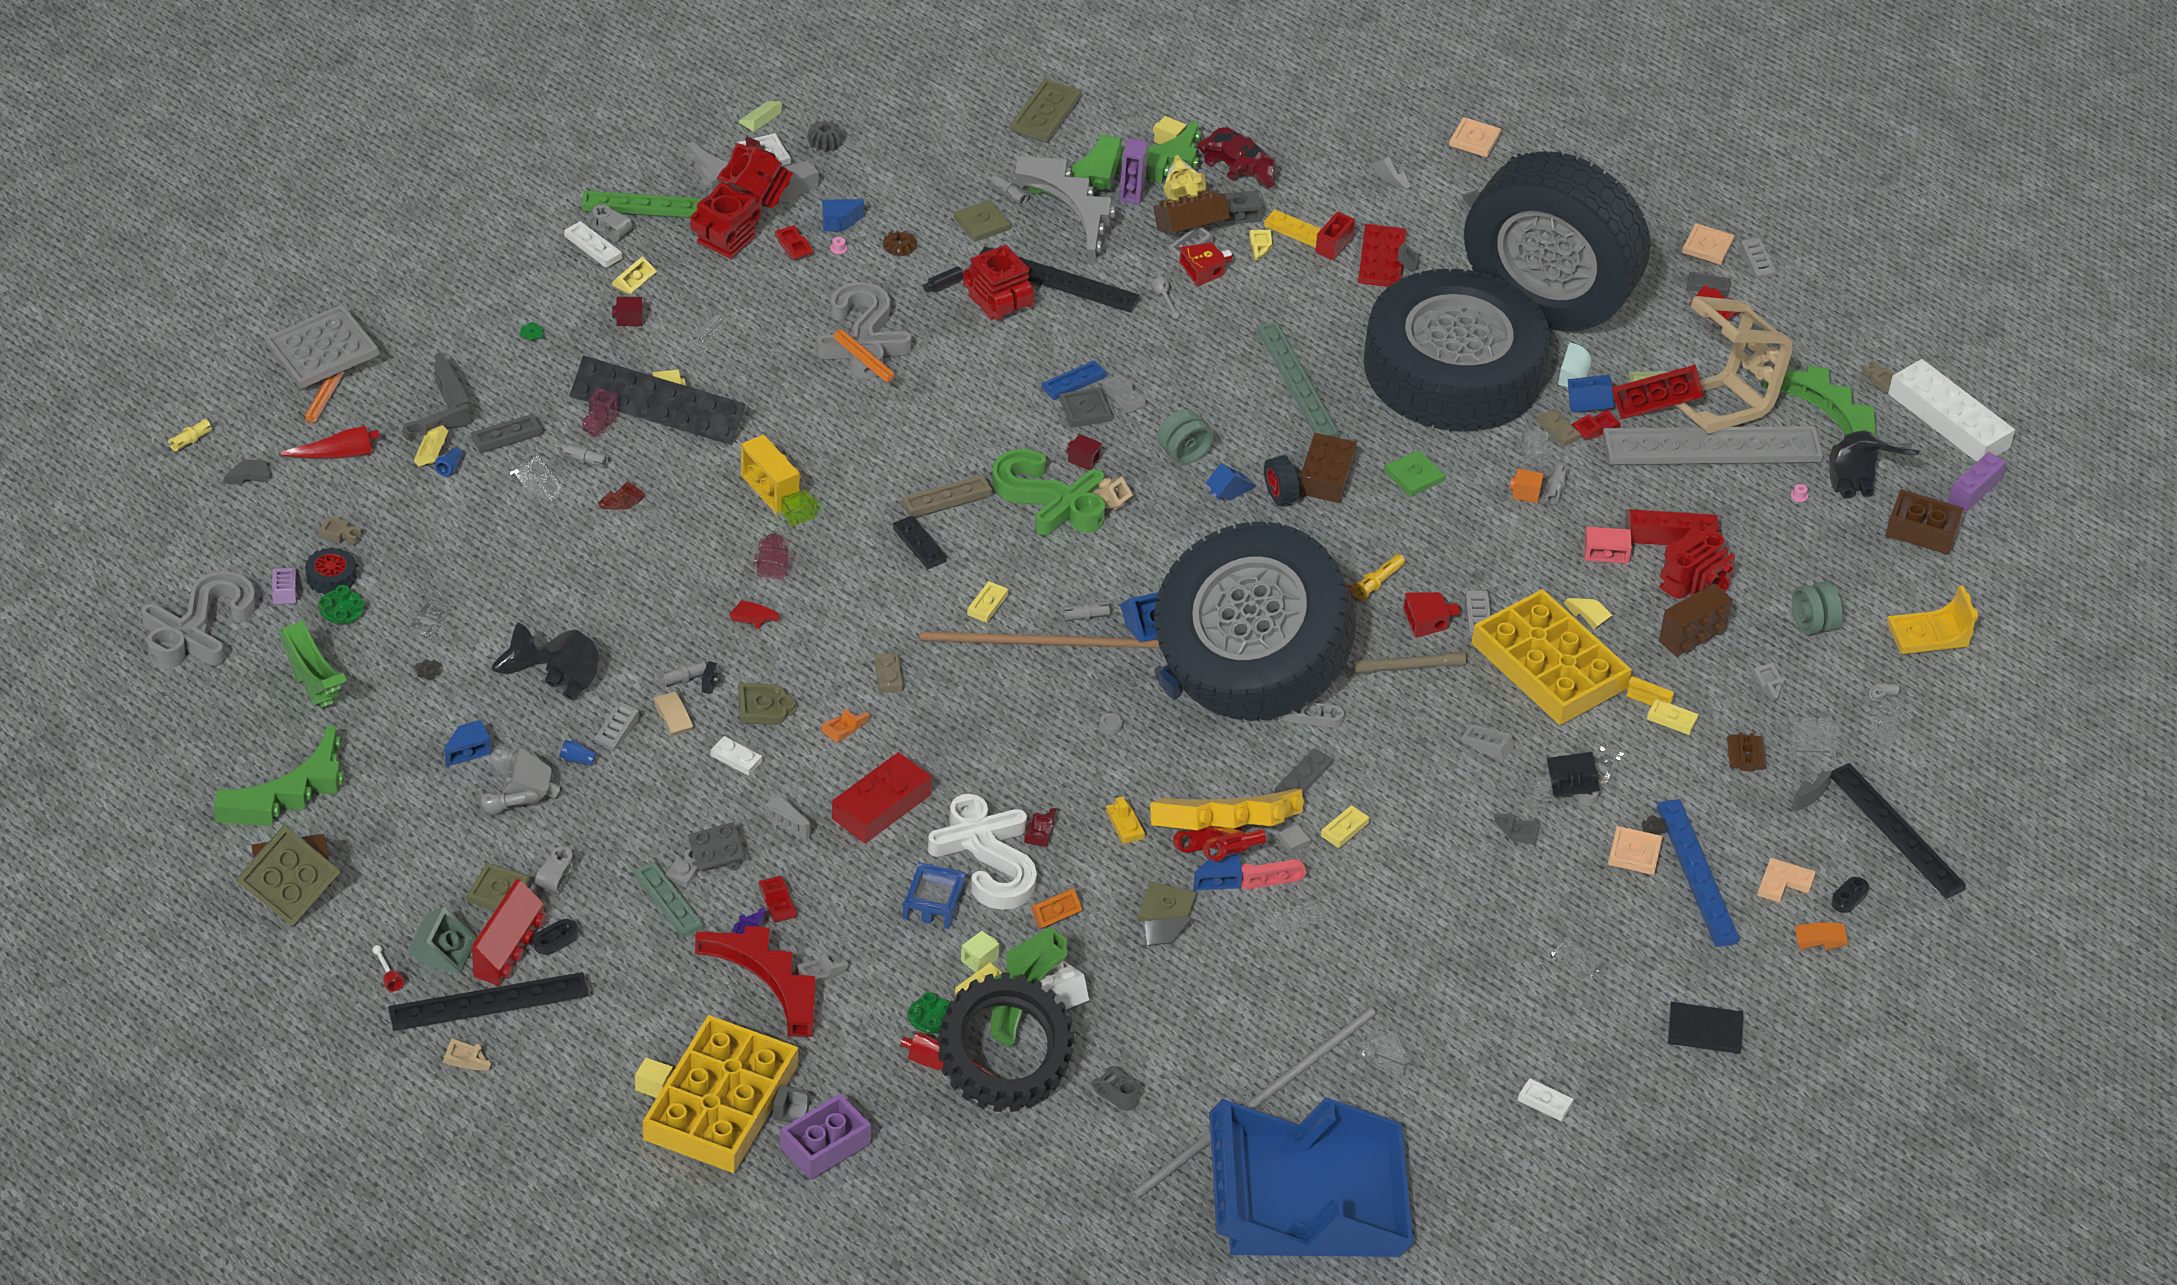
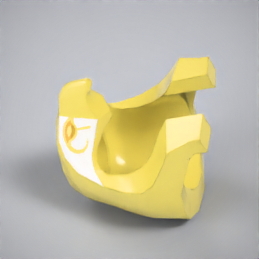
M1175 155L1163 187L1167 199L1178 200L1180 195H1197V191L1206 189L1205 175L1197 173L1179 155Z

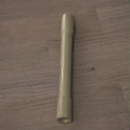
M1454 652L1418 657L1353 660L1352 669L1354 674L1422 667L1462 666L1466 664L1465 652Z

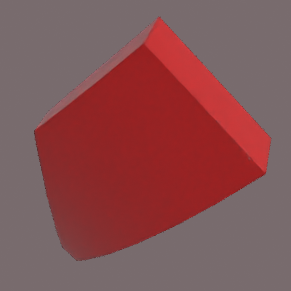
M743 600L729 613L732 621L753 622L756 629L760 628L767 620L775 622L780 619L776 611L763 605Z

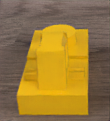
M1124 796L1115 798L1114 804L1106 806V813L1122 844L1145 838V832L1129 802L1125 801Z

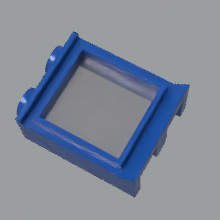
M918 862L907 897L903 901V919H908L911 909L922 911L921 920L924 923H930L932 915L938 914L945 916L944 928L949 929L964 889L965 872Z

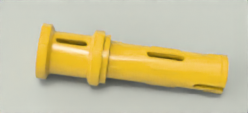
M1395 554L1376 571L1365 574L1360 582H1355L1352 585L1351 591L1353 595L1361 601L1366 600L1372 591L1380 589L1381 583L1404 566V557L1401 554Z

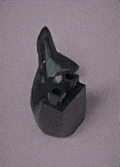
M1866 430L1852 432L1844 436V440L1839 444H1834L1829 457L1831 485L1835 493L1840 492L1843 498H1851L1854 496L1855 491H1861L1864 497H1870L1874 492L1875 465L1878 453L1881 450L1903 455H1919L1920 450L1911 447L1912 443H1887Z
M518 622L513 631L510 648L493 663L491 668L498 673L510 674L533 664L548 663L545 683L556 688L562 681L566 684L562 692L563 696L573 700L581 691L587 689L594 679L598 668L599 652L590 638L575 629L565 631L540 648H536L529 629Z

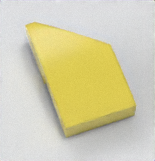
M1250 230L1249 238L1254 260H1259L1273 248L1271 230Z
M1568 598L1564 602L1574 616L1577 617L1581 614L1594 630L1612 616L1600 602L1594 599Z

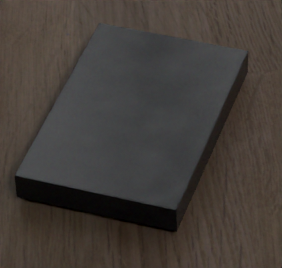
M1671 1002L1667 1044L1740 1054L1742 1049L1743 1011Z

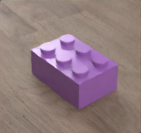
M838 1094L781 1128L780 1149L811 1180L869 1145L871 1124L841 1094Z

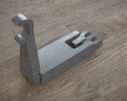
M442 353L435 354V384L449 408L424 419L406 423L403 426V437L406 440L410 438L409 432L421 430L422 434L426 435L427 431L442 425L445 428L471 424L470 400L451 365Z

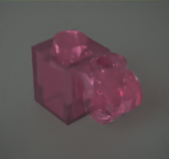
M597 388L589 399V415H586L582 421L583 431L588 432L590 437H598L605 425L609 426L618 414V393Z
M769 534L765 539H760V553H756L754 558L757 576L784 580L788 567V549L782 548L783 538L779 534Z

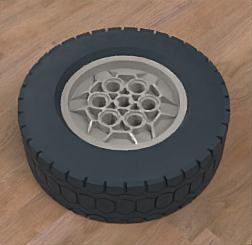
M1548 151L1532 152L1518 156L1502 166L1474 201L1464 226L1466 255L1470 265H1472L1471 268L1473 271L1479 272V275L1485 273L1494 276V280L1496 277L1508 282V285L1512 284L1519 288L1520 292L1523 291L1543 312L1549 328L1552 326V329L1562 331L1565 329L1566 331H1577L1578 329L1593 328L1604 323L1617 313L1625 304L1646 270L1651 248L1646 219L1643 218L1644 215L1639 205H1636L1637 202L1630 193L1626 194L1628 190L1620 182L1615 183L1617 179L1608 172L1604 174V169L1595 164L1590 166L1591 162L1580 157L1576 160L1577 156L1566 153L1562 155L1561 152L1553 151L1549 153Z
M1436 269L1435 272L1434 270L1422 271L1421 274L1418 272L1390 285L1375 301L1370 313L1364 348L1365 374L1375 394L1389 408L1392 407V410L1402 416L1405 414V418L1414 422L1419 420V424L1429 427L1433 424L1434 428L1443 430L1449 427L1450 431H1462L1463 428L1465 431H1477L1478 427L1480 430L1489 429L1493 426L1497 427L1506 424V421L1510 422L1518 418V415L1521 416L1537 399L1543 385L1549 354V327L1539 306L1523 291L1520 292L1519 288L1512 284L1508 285V282L1496 277L1494 280L1492 275L1485 273L1479 275V272L1471 270L1464 272V269H1451V271L1449 269Z
M1249 522L1236 524L1235 529L1231 525L1220 529L1221 533L1219 534L1215 531L1205 536L1206 541L1201 538L1191 546L1192 550L1188 548L1179 557L1180 561L1176 560L1169 569L1170 573L1166 574L1161 584L1162 587L1159 589L1155 605L1154 619L1157 640L1174 677L1179 681L1182 689L1194 701L1199 702L1201 706L1224 717L1228 716L1229 718L1242 720V718L1244 720H1258L1259 717L1261 720L1275 718V714L1280 717L1291 713L1290 709L1296 711L1306 706V701L1308 703L1314 701L1320 696L1319 692L1323 694L1332 685L1331 681L1335 682L1342 669H1344L1355 640L1356 622L1354 605L1343 575L1335 560L1310 535L1287 525L1282 526L1280 523L1268 522V524L1266 522H1252V526Z

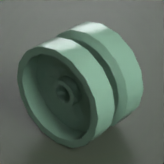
M1182 409L1170 415L1162 423L1157 433L1159 445L1179 465H1188L1201 459L1210 449L1214 437L1212 430L1190 409Z
M1823 581L1814 583L1813 586L1804 585L1794 589L1792 594V611L1802 633L1810 635L1819 633L1821 630L1837 629L1841 625V601L1832 583Z

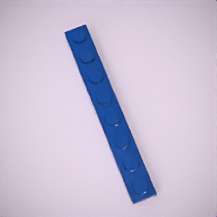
M1681 800L1658 802L1657 810L1714 946L1738 944L1739 937Z

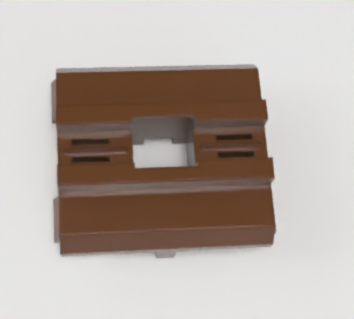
M1741 732L1738 735L1730 734L1727 736L1729 767L1740 768L1739 771H1755V768L1766 769L1764 738L1762 736H1754V733L1743 735Z

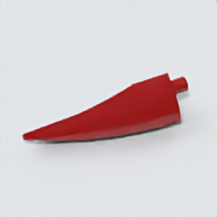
M366 426L351 428L314 443L281 451L280 454L281 456L313 459L372 454L370 440L380 438L379 431H367Z
M919 1031L916 1032L913 1040L903 1037L900 1046L910 1049L909 1060L942 1071L943 1061L938 1059L939 1044L937 1039ZM969 1058L971 1062L981 1071L988 1075L996 1077L989 1070H987L986 1068H984L983 1066Z

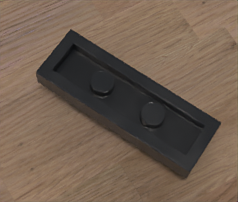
M912 515L893 523V530L927 570L947 562L945 553Z

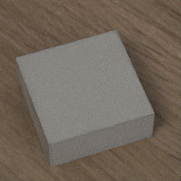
M1298 824L1278 832V840L1290 854L1310 846L1311 839Z

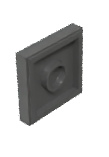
M1100 387L1059 394V401L1071 428L1112 421V413Z

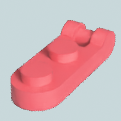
M1295 859L1257 866L1247 863L1242 866L1241 887L1253 889L1300 881L1306 875V868L1302 861Z

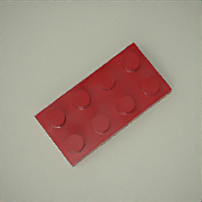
M1365 224L1358 277L1359 284L1389 287L1401 279L1402 264L1397 259L1399 246L1405 243V228Z

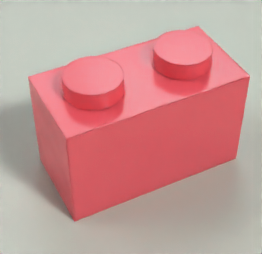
M1586 527L1584 537L1585 560L1629 563L1632 549L1630 529Z

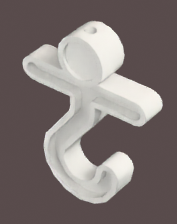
M962 794L951 803L950 826L934 830L929 834V854L940 857L963 850L971 851L979 861L1014 878L1009 883H1000L993 880L985 871L975 872L971 879V893L980 903L990 908L1001 910L1013 909L1025 904L1034 894L1037 878L1035 864L1026 854L1000 841L1022 835L1025 832L1026 813L1022 810L1014 809L987 816L988 807L983 798L973 794Z

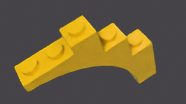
M1294 788L1273 794L1231 799L1161 798L1150 802L1151 825L1200 830L1209 826L1237 828L1246 824L1274 826L1284 822V818L1303 812L1304 800L1302 798V789Z

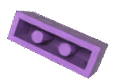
M1128 139L1123 152L1119 201L1140 204L1145 190L1149 142Z
M1988 451L1953 483L1948 502L1963 507L1964 512L1970 510L2002 480L2006 461Z

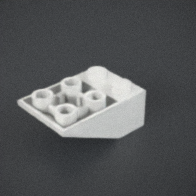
M1063 960L1057 963L1040 981L1042 982L1041 989L1045 992L1049 989L1056 993L1054 1001L1057 1004L1062 1001L1066 1009L1089 1000L1084 974Z

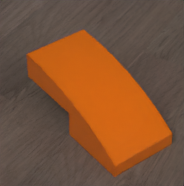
M1819 922L1795 926L1799 949L1824 945L1825 950L1849 945L1846 928L1842 923Z

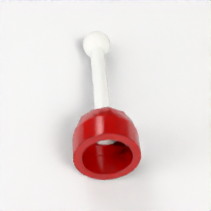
M375 945L372 951L378 956L386 971L383 977L386 989L389 992L400 990L405 983L402 975L398 971L390 970L381 953L382 947Z

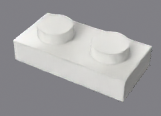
M725 736L711 749L712 757L748 776L762 763V756Z
M1529 1078L1518 1095V1101L1561 1122L1574 1101L1573 1098Z

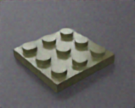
M284 824L240 873L236 881L289 925L293 926L341 871Z

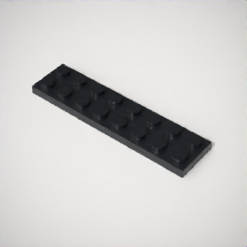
M584 355L569 395L574 399L730 446L733 444L745 408V404Z

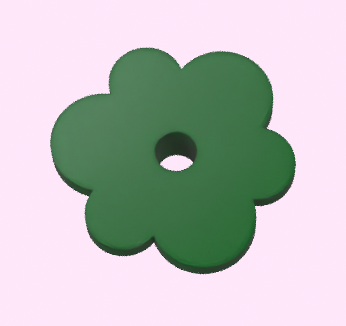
M530 322L527 325L521 326L519 335L521 338H527L530 341L543 337V327Z

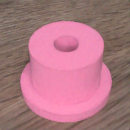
M835 237L830 250L835 254L845 253L847 250L845 239Z
M1797 484L1791 492L1792 499L1798 502L1806 501L1808 499V488L1803 484Z

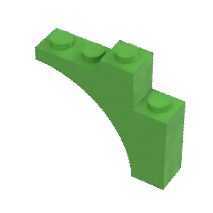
M1191 120L1188 127L1176 138L1148 147L1147 181L1162 184L1164 177H1167L1175 155H1179L1184 162L1197 170L1199 158L1196 157V143H1199L1201 131L1198 130L1199 122ZM1122 146V151L1115 173L1121 175L1122 172L1123 152L1125 149L1124 146Z
M1100 135L1092 151L1081 161L1068 167L1072 169L1071 177L1089 178L1090 187L1100 190H1111L1122 151L1121 138ZM1026 186L1027 191L1032 193L1052 195L1038 188Z
M304 621L280 629L278 634L298 683L304 682L312 705L320 704L322 708L333 704V699L339 696L337 690L342 689L341 684L347 682L344 673L336 672L325 661Z
M1051 926L1007 951V970L1005 972H1009L1010 978L1018 979L1019 974L1026 975L1025 981L1034 984L1035 980L1041 981L1057 963L1067 957V938ZM1002 973L994 979L1001 978ZM993 1006L991 1010V1036L1006 1047L1015 1043L1018 1022L1023 1010L1010 1006Z

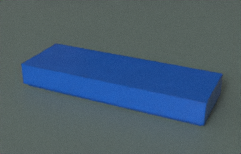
M1094 360L1043 382L1041 388L1053 400L1059 399V394L1077 391L1106 378L1107 372Z

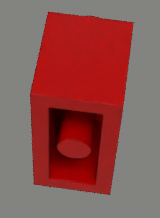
M1337 211L1317 233L1315 253L1334 260L1353 238L1355 219Z

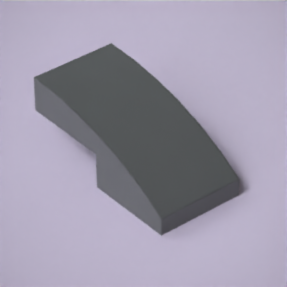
M1822 770L1814 784L1804 781L1795 794L1791 810L1796 812L1818 800L1828 788L1831 773Z

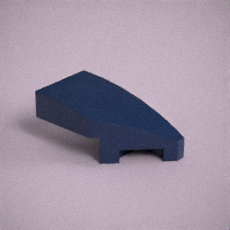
M1168 664L1164 667H1161V665L1156 667L1154 674L1160 686L1173 700H1176L1181 696L1179 681L1172 676Z

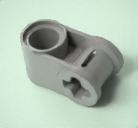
M597 205L593 208L594 221L592 222V228L609 239L618 241L632 229V223L627 216L614 211L606 205Z
M563 846L555 848L544 865L539 869L535 884L550 891L560 893L574 870L571 863L573 858L572 851Z

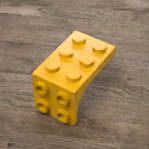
M1962 585L1957 587L1953 600L1945 607L1930 612L1888 616L1887 625L1900 654L1969 647L1970 639L1974 635L1975 621L1978 620V612L1971 603L1970 594L1966 592Z

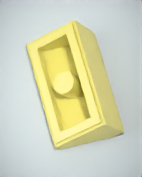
M642 256L618 276L611 285L628 294H632L657 271Z

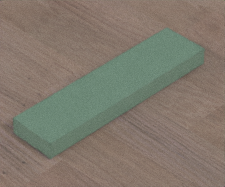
M655 862L634 871V877L681 938H685L703 929V923Z

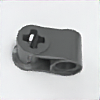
M1109 1066L1104 1075L1092 1081V1087L1095 1092L1119 1109L1130 1111L1136 1108L1138 1104V1083L1122 1073L1117 1067Z

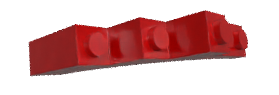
M745 926V934L696 931L695 954L722 958L754 973L777 996L786 1017L788 1036L812 1037L816 976L791 975L792 952L769 950L770 927Z

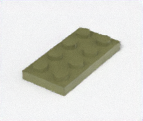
M1044 79L1012 121L1010 130L1048 142L1081 98V90Z

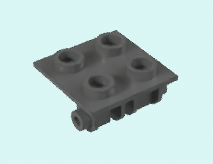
M734 822L688 834L698 871L725 863L730 870H737L740 865V859L745 858Z

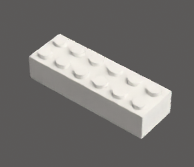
M1923 359L1892 376L1888 394L1976 462L1988 451L1997 456L2011 447L2015 429Z

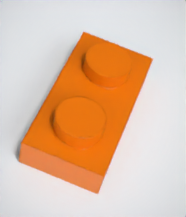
M1069 888L1030 906L1038 928H1044L1082 911L1075 888Z

